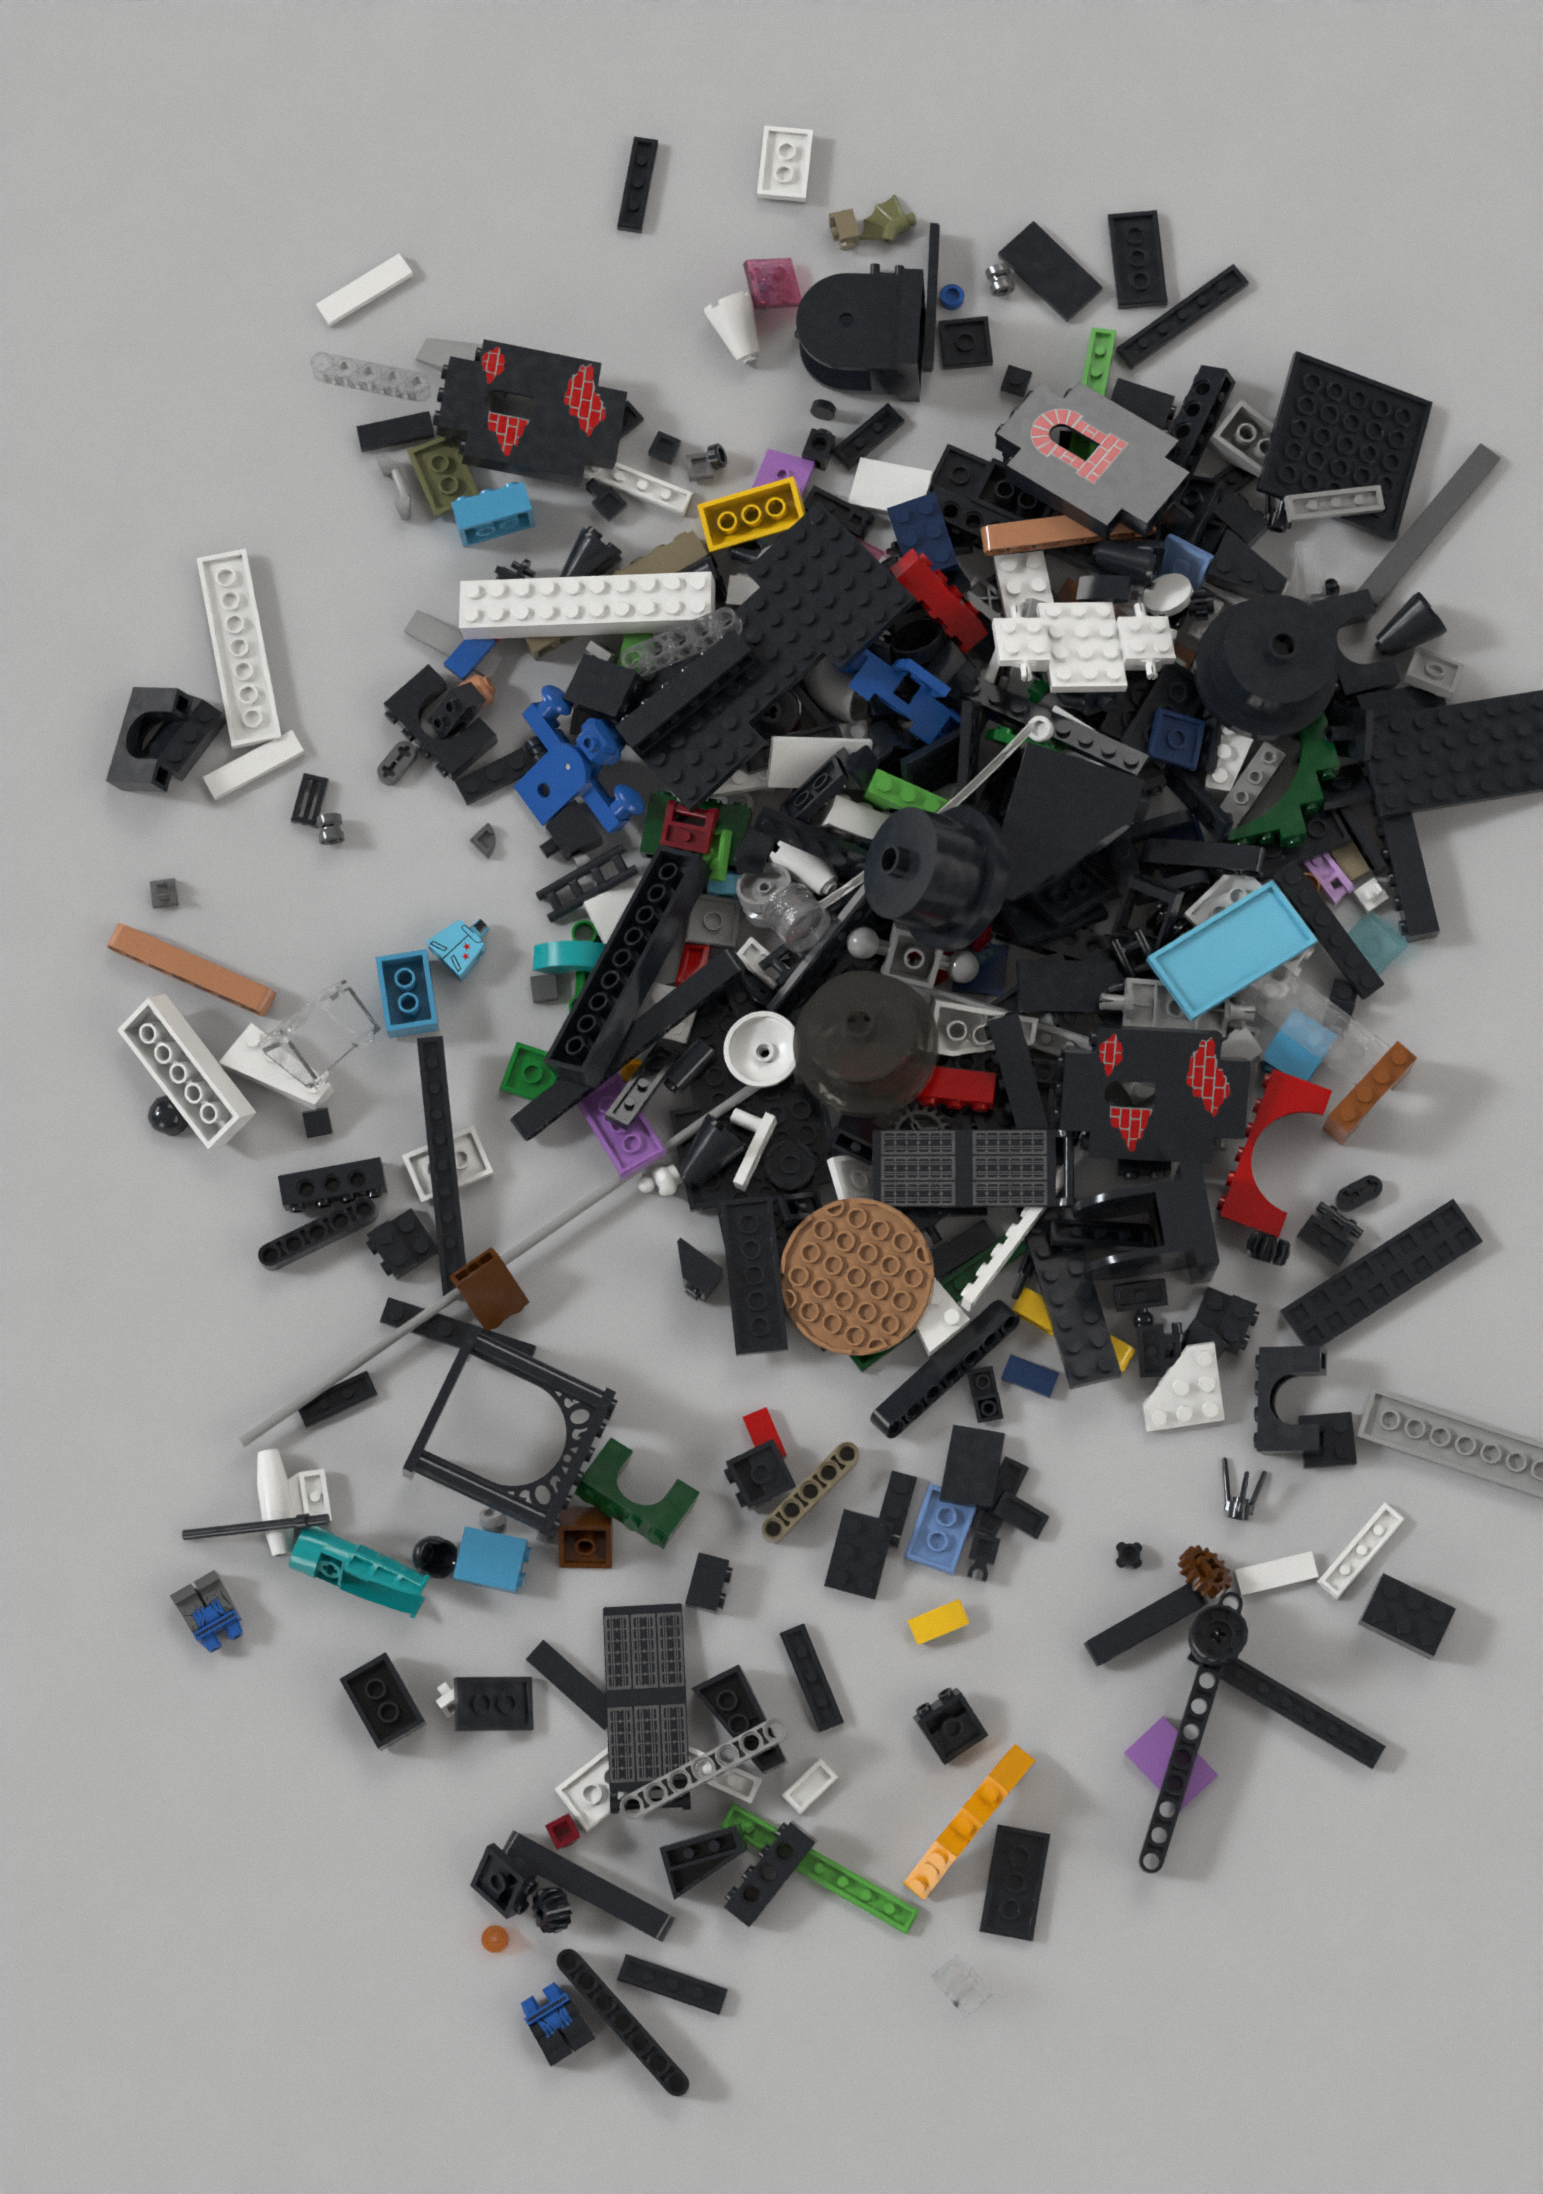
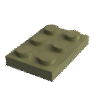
M439 437L407 450L435 519L452 513L451 502H455L457 498L479 495L468 465L461 464L463 455L458 454L459 444L457 439H455L453 448L443 446L445 437Z

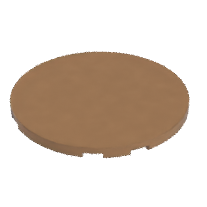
M851 1198L826 1204L811 1215H808L797 1226L785 1246L780 1264L783 1303L800 1332L810 1341L828 1351L844 1355L862 1356L887 1350L900 1343L915 1330L929 1307L934 1288V1264L928 1243L910 1218L883 1202L865 1198Z

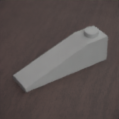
M426 338L415 359L442 372L443 364L448 365L450 356L474 361L476 348H481L482 344ZM498 391L491 392L493 396L505 400L508 393Z

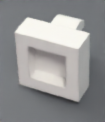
M1372 878L1353 891V896L1367 914L1389 899V896L1375 878Z
M445 1682L437 1687L442 1696L435 1701L446 1717L449 1718L455 1714L454 1688L450 1689Z

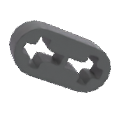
M408 741L397 743L379 764L377 774L383 784L390 786L396 784L415 762L417 753L412 743ZM401 749L403 751L409 749L410 757L408 758L404 756L400 761H398L401 757L399 751ZM396 765L393 769L394 776L389 775L385 778L384 770H391Z

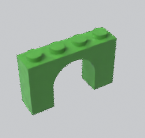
M876 769L865 788L860 802L872 805L873 809L879 812L885 811L888 808L900 810L905 807H916L937 813L949 800L880 769Z

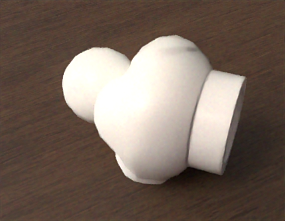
M673 1164L668 1167L659 1165L653 1169L652 1176L643 1173L642 1177L638 1180L637 1186L641 1192L649 1193L657 1185L660 1195L669 1196L675 1193L677 1185L682 1183L683 1180Z

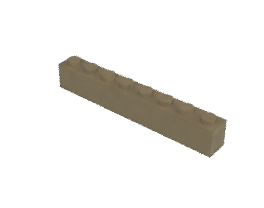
M692 530L689 533H680L674 538L673 542L657 546L652 550L651 554L646 557H637L630 563V566L624 569H616L609 575L679 573L708 554ZM578 636L522 638L534 660H537Z

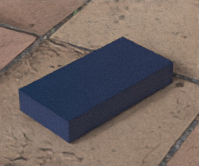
M1010 1354L1001 1380L1050 1399L1059 1373Z

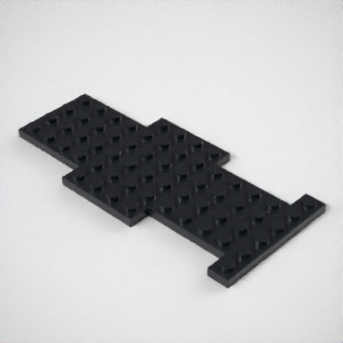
M794 957L780 960L788 968L795 964ZM748 969L744 972L747 979L751 976H756ZM675 982L665 984L672 987H676ZM723 990L697 1009L688 1043H681L684 1053L697 1038H700L714 1050L717 1056L690 1084L694 1106L669 1111L674 1136L747 1086L734 1077L724 1059L725 1038L737 1021ZM758 1003L761 1011H769L765 1005ZM764 1050L761 1053V1057H767L770 1052ZM793 1073L777 1085L759 1089L718 1118L736 1134L737 1138L740 1136L749 1145L745 1151L700 1186L694 1184L691 1187L684 1181L690 1212L716 1207L723 1242L724 1235L720 1201L772 1196L779 1267L785 1246L798 1225L785 1228L778 1208L777 1197L780 1195L816 1191L822 1207L818 1185L833 1183L827 1160L838 1156L837 1150L828 1146L832 1127L824 1093H820L819 1081L795 1084ZM735 1108L759 1118H763L765 1112L774 1115L777 1120L775 1129L745 1192L735 1188L733 1180L754 1138L755 1132L730 1122ZM696 1134L677 1146L680 1165H682ZM780 1140H800L809 1146L814 1154L816 1164L814 1176L806 1186L799 1190H781L771 1184L765 1174L764 1160L766 1153L772 1145Z

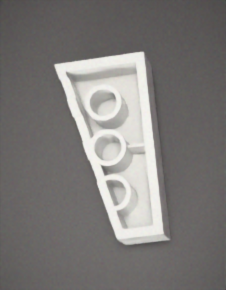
M1221 724L1222 735L1217 751V769L1212 775H1206L1204 790L1210 797L1225 799L1238 778L1254 739L1236 734Z
M837 793L829 799L824 809L816 811L811 816L809 825L840 839L853 840L852 843L856 845L860 836L873 839L881 825L893 813L876 811L870 804L856 803L851 801L849 796Z
M935 1277L929 1307L921 1322L915 1328L929 1357L970 1323L969 1317Z

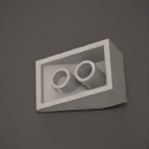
M1240 399L1206 447L1224 461L1260 477L1274 423Z

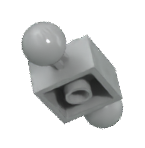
M893 922L888 941L879 939L877 933L872 928L866 926L853 929L847 938L849 952L858 959H868L875 954L884 955L881 966L883 978L933 989L938 969L946 970L949 977L958 983L972 981L979 971L978 960L971 952L960 950L954 952L951 956L944 955L942 951L931 949L918 943L909 932L907 925ZM916 951L918 956L915 955L913 959H909L908 954Z

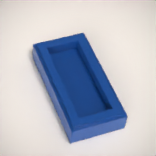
M493 639L464 640L443 663L444 667L464 681L496 643Z

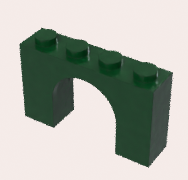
M658 791L657 794L650 793L639 851L642 858L652 859L660 845L667 804L669 800L677 801V797L673 796L670 792ZM708 798L698 808L708 810L709 808L719 809L720 816L716 825L719 830L726 829L732 831L727 870L737 872L734 857L752 822V810L745 803L733 802L732 805L723 804V801L719 799ZM677 814L675 821L682 822L691 816Z
M610 1438L582 1476L574 1494L579 1496L582 1501L600 1509L605 1515L621 1522L629 1530L645 1537L650 1543L664 1549L695 1506L700 1492L677 1479L666 1496L658 1503L641 1505L630 1501L621 1493L617 1479L628 1465L633 1451L615 1439Z

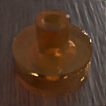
M497 1925L486 1928L481 1937L482 1945L489 1952H502L509 1943L507 1931Z

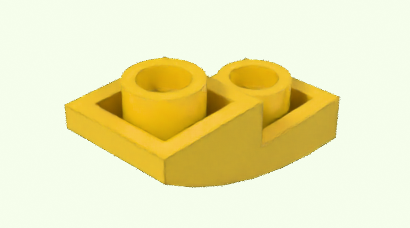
M960 1598L907 1620L917 1645L970 1623Z

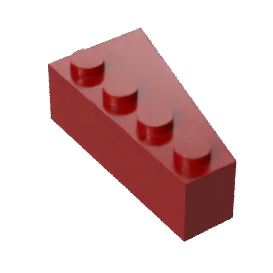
M912 548L890 570L895 578L915 597L917 602H922L921 605L933 619L938 618L937 621L951 638H955L959 647L966 654L988 634L976 615L979 613L978 609L970 601L965 603L961 599L964 595L955 585L950 587L946 583L948 578L940 569L934 571L930 567L933 563L923 552L919 555Z

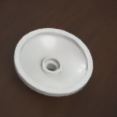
M769 1011L753 1012L740 1018L731 1027L724 1042V1059L730 1072L739 1081L752 1087L764 1088L781 1083L793 1073L801 1055V1042L794 1026L785 1017ZM764 1050H768L770 1052L769 1055L765 1058L761 1057V1053Z

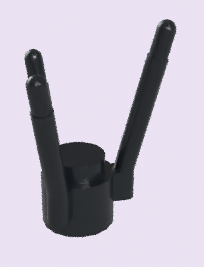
M1265 494V516L1269 522L1267 529L1273 532L1285 533L1286 529H1291L1292 522L1288 523L1284 501L1281 500L1279 508H1274L1273 512H1271V496Z
M1224 1457L1222 1459L1225 1494L1224 1511H1228V1518L1248 1521L1249 1515H1253L1254 1505L1267 1472L1262 1471L1250 1502L1249 1499L1245 1498L1249 1472H1244L1240 1497H1233V1501H1231L1228 1461Z

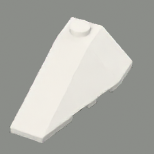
M934 999L927 1052L958 1056L995 1050L993 1040H987L984 1026L988 1025V1018L1008 1012ZM1019 1015L1027 1045H1032L1035 1040L1038 1018Z

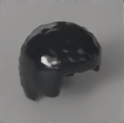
M427 1536L419 1540L415 1545L412 1560L416 1570L423 1576L428 1574L430 1578L444 1579L455 1568L458 1551L456 1546L449 1540L440 1536Z

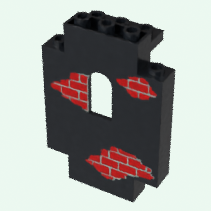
M484 339L482 347L476 348L474 361L450 356L448 365L443 364L441 379L445 380L444 388L439 387L437 402L441 403L440 411L435 410L433 425L437 426L436 435L445 437L443 446L453 448L455 439L461 440L458 454L463 455L461 464L580 487L585 465L610 470L614 469L627 392L598 386L602 365L600 362ZM498 391L535 399L531 420L491 412L484 404V397L489 392Z
M1094 1024L1093 1031L1089 1033V1046L1092 1047V1050H1081L1078 1046L1066 1045V1049H1061V1054L1056 1057V1071H1059V1079L1054 1083V1097H1057V1105L1052 1109V1123H1055V1127L1059 1130L1085 1131V1135H1081L1080 1147L1088 1158L1172 1162L1200 1159L1201 1163H1212L1214 1138L1245 1139L1251 1061L1241 1057H1221L1222 1034L1217 1030ZM1115 1081L1155 1083L1154 1107L1111 1106L1105 1100V1088Z

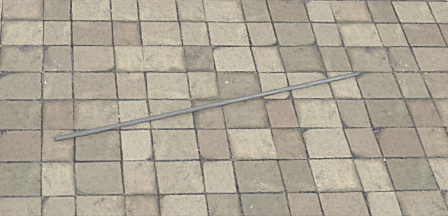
M859 1008L842 1021L836 1023L803 1046L799 1062L826 1044L830 1036L840 1034L863 1018L864 1014ZM747 1085L708 1113L718 1119L761 1088ZM707 1114L662 1144L667 1153L695 1135ZM650 1165L623 1180L620 1175H617L502 1255L501 1259L504 1264L508 1265ZM456 1288L247 1432L239 1440L246 1447L462 1296Z

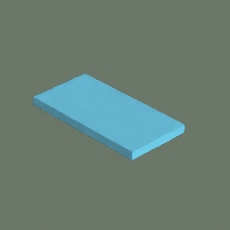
M1271 880L1149 955L1146 961L1190 1022L1311 948L1318 940L1276 883Z

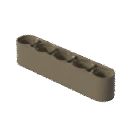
M842 1442L765 1519L761 1529L763 1538L767 1542L775 1544L782 1541L853 1469L859 1459L857 1446L852 1442ZM850 1449L854 1452L855 1457L851 1461H844L840 1458L841 1451ZM825 1468H832L835 1470L836 1476L832 1480H826L821 1475L822 1471ZM812 1486L818 1491L817 1496L813 1499L806 1498L803 1495L806 1487ZM789 1505L798 1507L800 1511L798 1516L794 1518L786 1516L784 1513L786 1507ZM770 1524H777L780 1526L781 1532L779 1535L772 1537L766 1533V1528Z

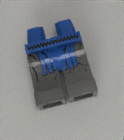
M215 1570L194 1581L207 1607H205L191 1583L170 1595L196 1641L202 1644L210 1653L222 1647L217 1637V1634L222 1631H226L231 1641L244 1634L240 1623L242 1619L219 1574Z

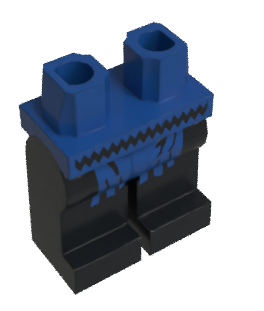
M555 1982L542 1989L550 2002L540 2008L534 1996L521 2003L526 2015L524 2020L550 2066L555 2065L572 2054L559 2031L560 2029L563 2031L574 2052L596 2039L567 1992L563 1993Z

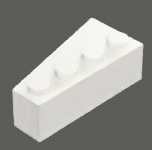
M252 1023L218 1062L224 1071L259 1084L272 1092L284 1095L311 1109L321 1108L334 1093L330 1083Z

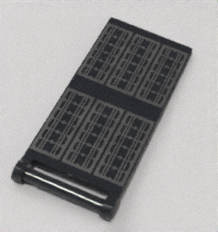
M1059 1129L874 1130L872 1132V1200L883 1202L894 1208H1071L1077 1203V1198H1074V1139L1076 1138V1131ZM1056 1138L1063 1139L1064 1198H1056Z
M681 1603L603 1608L611 1814H618L620 1811L621 1800H618V1792H634L689 1762L683 1610ZM679 1774L675 1777L674 1786L677 1789L686 1787L688 1782L686 1775ZM654 1787L651 1791L663 1789L661 1787ZM690 1792L658 1809L683 1807V1810H691ZM651 1798V1799H652V1801H654V1802H658V1801H660L662 1798ZM636 1799L630 1800L626 1805V1810L640 1809V1804Z

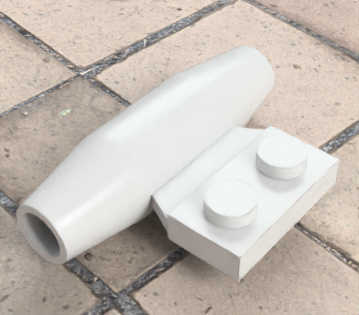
M278 1449L258 1452L257 1489L262 1521L294 1518L297 1514L309 1513L310 1516L329 1514L330 1522H332L324 1469L298 1472L288 1479ZM294 1528L265 1531L273 1557L292 1554L294 1549Z

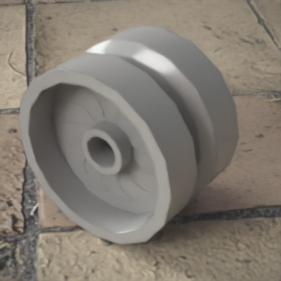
M773 862L766 863L762 874L742 873L737 879L736 891L745 919L751 925L759 928H773L784 924L797 911L798 900L790 874L782 865Z

